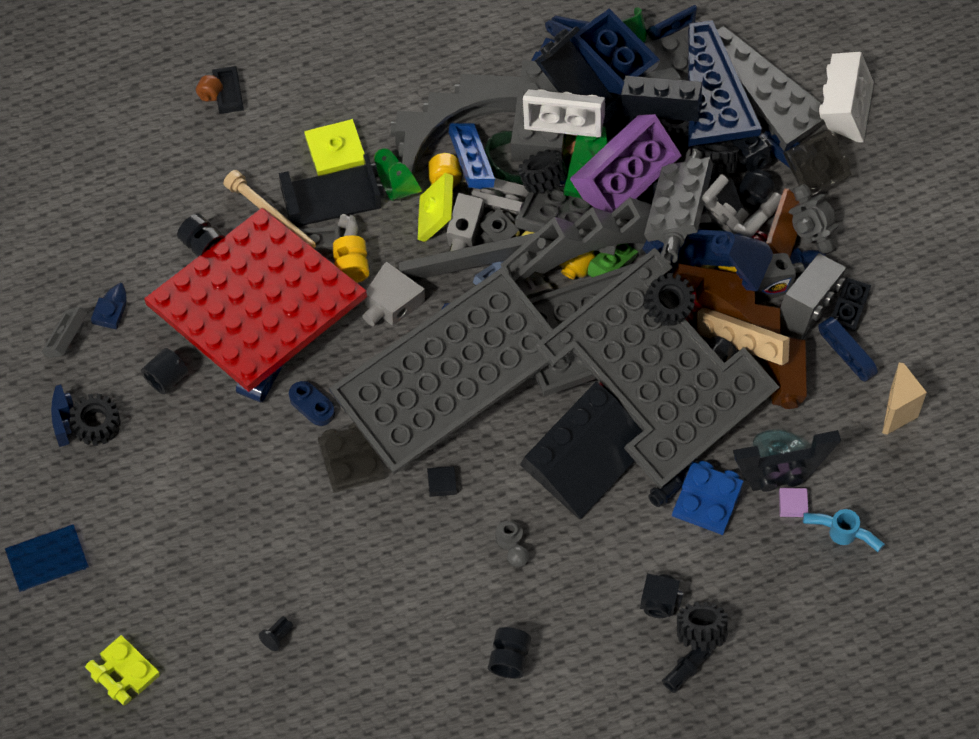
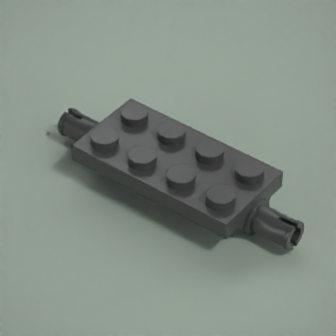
M697 149L692 150V155L691 150L687 151L685 162L662 166L644 235L648 242L659 240L664 243L661 259L666 263H671V259L673 263L676 262L679 248L683 245L687 234L698 232L704 207L702 197L708 190L713 163L710 157L702 158L701 151Z

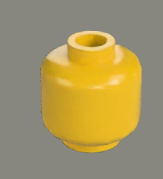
M441 153L432 157L428 165L431 185L444 173L453 175V188L459 185L462 173L460 162L456 156L450 153Z
M590 251L560 264L559 266L562 268L561 273L572 280L576 277H586L589 263L596 257L593 251Z

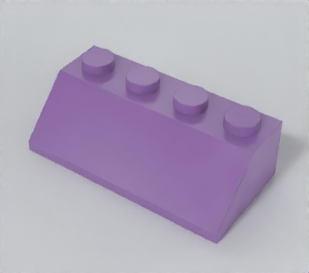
M655 114L638 115L575 173L570 180L583 200L597 209L612 213L629 197L636 199L659 177L662 166L674 163L682 155Z

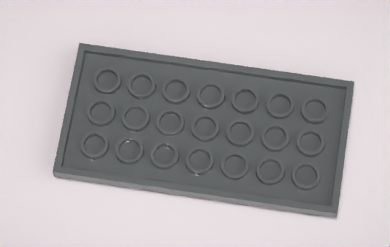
M502 267L334 384L329 390L394 475L550 363L535 348V345L553 329Z

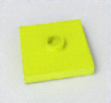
M353 119L304 131L318 176L364 165V151Z
M444 173L420 195L417 240L426 242L452 219L453 175Z

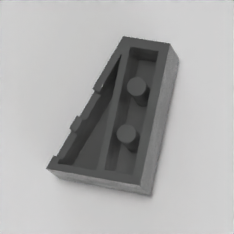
M818 253L784 296L780 307L781 335L801 340L805 338L815 321L820 317L825 306L828 307L835 292L839 293L844 286L846 279L842 277L846 267Z

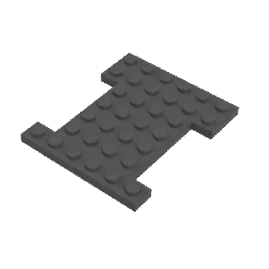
M654 248L537 342L535 348L552 367L573 351L608 392L617 399L643 430L624 449L658 488L661 489L777 391L779 386L744 347L724 363L686 319L681 323L677 322L674 326H671V323L663 326V321L659 320L656 323L654 322L655 317L653 315L651 317L647 315L649 309L645 310L644 308L646 303L644 296L654 279L657 280L660 275L665 276L672 269V266L661 259V254ZM661 293V304L668 309H674L675 307Z

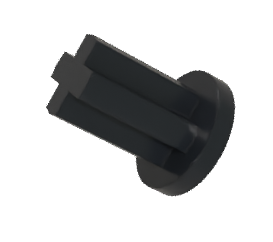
M282 616L269 630L263 629L259 633L260 641L271 651H278L281 647L280 641L292 630L293 623L288 621L285 616Z

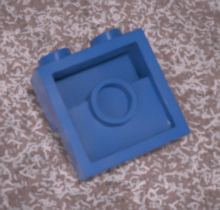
M700 461L698 464L692 462L672 516L723 535L742 490L743 480H740L739 475L733 471L727 470L721 473L714 470L713 465L708 462Z

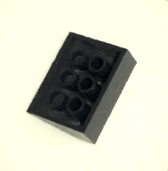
M595 381L527 453L520 466L578 519H581L635 461L624 447L643 431L617 399Z

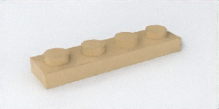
M705 307L698 310L697 333L700 336L708 339L714 336L724 338L738 350L744 347L750 354L779 365L789 362V337Z

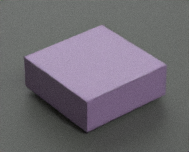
M807 488L779 489L780 517H803V513H808Z

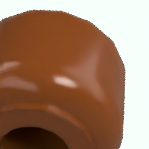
M212 75L201 77L196 86V93L203 101H216L217 95L223 90L221 81Z

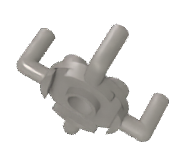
M721 174L702 197L704 201L702 213L704 214L707 211L711 217L710 220L722 231L752 238L768 217L764 213L759 212L751 223L744 227L743 221L749 216L747 211L741 208L737 213L728 203L721 205L717 202L718 198L716 196L729 182Z

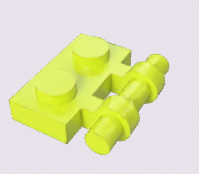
M122 635L100 653L101 658L106 663L99 666L94 660H91L85 666L91 673V678L96 683H101L108 690V695L113 700H118L123 706L127 705L132 699L126 692L132 687L140 694L160 676L159 671ZM115 671L123 679L116 683L109 675Z

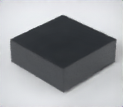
M454 466L427 468L429 497L457 495Z

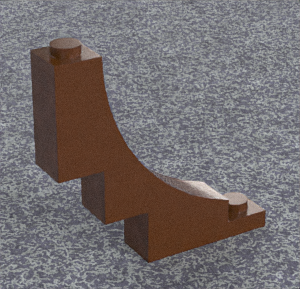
M679 264L674 271L673 278L677 274L680 275L682 282L687 279L689 281L687 286H692L696 290L697 303L713 311L780 334V308L755 304V291L746 290L742 285L743 279H740L736 273ZM790 338L789 362L779 365L759 357L767 374L779 386L778 390L771 395L772 405L782 406L785 409L798 408L807 397L805 340Z

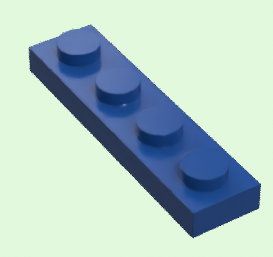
M450 123L449 135L468 187L476 189L494 188L495 177L475 124Z

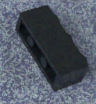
M625 76L622 90V110L624 116L637 117L638 115L655 114L660 119L699 122L702 107V82Z

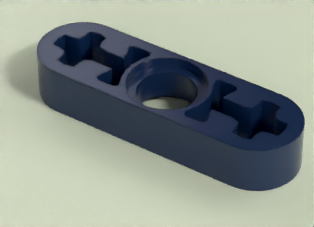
M829 317L818 325L821 336L860 380L866 382L877 375L878 371L874 361L835 318Z

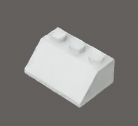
M862 52L832 54L831 63L827 65V84L823 86L824 102L819 108L820 118L824 119L829 130L856 142H864L874 81Z
M528 89L523 96L524 129L601 138L605 115V97Z

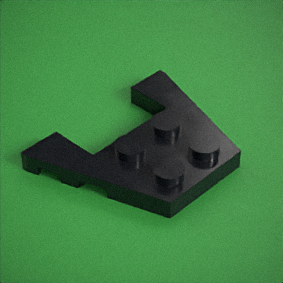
M838 430L815 434L810 448L760 457L758 445L733 450L736 463L752 490L768 492L776 489L778 486L788 485L794 487L807 481L841 442V437Z

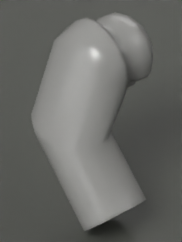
M342 214L338 226L346 228L344 236H358L359 227L355 217Z

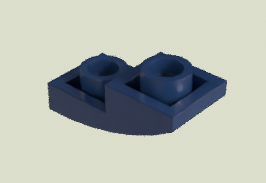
M61 384L55 387L51 407L52 423L59 447L69 444L67 434L72 432L68 420L71 418L70 409L74 408L70 392L64 394Z

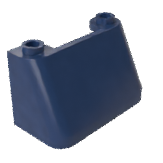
M698 230L697 233L687 234L683 245L679 248L677 261L673 263L671 259V263H669L672 269L668 273H674L679 264L702 267V265L735 267L737 270L736 274L740 279H743V287L749 291H758L772 260L773 251L766 242L728 231ZM646 240L642 249L648 254L652 249L656 248L661 254L664 243L659 240L650 242Z

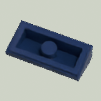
M693 5L646 29V32L654 41L689 26L690 23H695L697 6Z

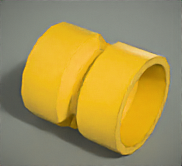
M355 235L336 239L333 242L335 266L356 283L366 280L369 276L366 241L362 237Z

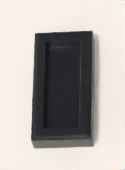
M237 66L212 69L213 76L217 77L223 84L222 92L220 91L217 95L219 114L244 111Z

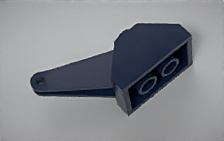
M610 8L591 22L557 15L545 22V27L552 36L557 35L565 28L567 31L576 26L580 29L570 41L609 92L621 95L625 76L645 77L658 67L660 59Z

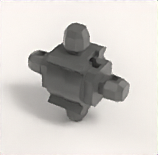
M806 184L795 187L793 194L799 203L788 212L793 215L792 223L795 231L800 237L804 238L803 244L816 240L819 252L822 254L834 250V243L828 235L839 227V225L834 223L835 214L833 208L824 200V194L811 198L810 195L812 193Z

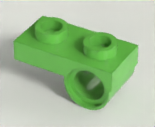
M624 243L618 245L614 255L600 252L590 261L587 275L595 277L628 266L636 259L639 251Z

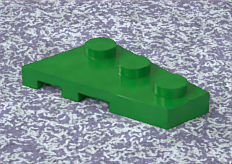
M602 127L601 138L577 135L564 195L583 199L570 178L607 145L605 127Z

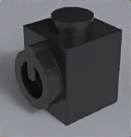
M647 573L640 609H643L644 613L654 618L661 619L673 616L674 607L680 608L683 591L678 590L680 580H676L666 574L658 576Z

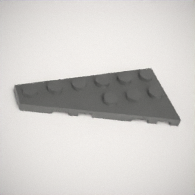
M725 26L717 29L752 108L759 117L764 118L768 123L770 133L772 135L776 134L781 141L779 145L783 151L825 124L824 119H821L819 114V108L822 103Z

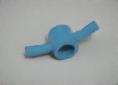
M839 510L833 517L820 513H803V524H820L830 527V537L837 544L848 545L855 538L866 542L877 552H880L885 545L871 532L860 528L859 516L852 510ZM838 525H847L851 530H843Z

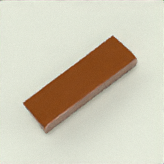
M786 188L783 190L766 243L772 249L773 254L786 253L790 258L797 232L792 223L793 215L788 212L799 201H796L794 194Z

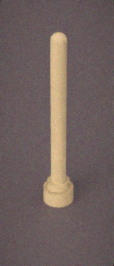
M238 170L231 171L225 177L223 184L233 193H241L259 209H265L315 249V242L247 185L245 176Z

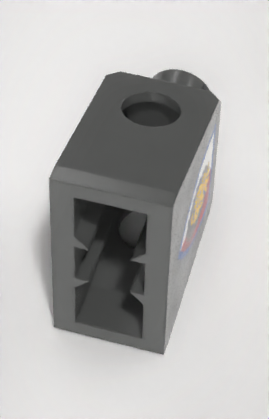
M786 253L773 254L759 289L755 291V304L785 295L791 288L794 280L798 279L805 271L801 262L792 264Z

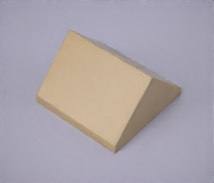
M898 363L891 385L883 434H889L918 418L927 393L904 363Z

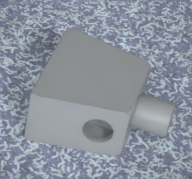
M458 193L452 212V219L447 229L449 251L476 246L481 232L479 225L482 223L481 219L485 216L483 199Z
M386 262L366 290L365 306L369 309L362 317L371 326H374L381 318L391 325H395L425 302V289Z

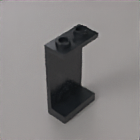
M576 26L567 31L565 28L554 36L556 40L554 43L550 41L540 49L542 54L535 62L559 93L569 92L577 95L605 97L603 125H605L622 109V94L613 98L570 41L580 29Z
M363 154L364 166L291 182L289 171L278 173L289 221L296 227L340 218L342 214L349 216L380 209L381 198H384V190L382 184H377L375 179L378 177L376 163H371L369 155Z

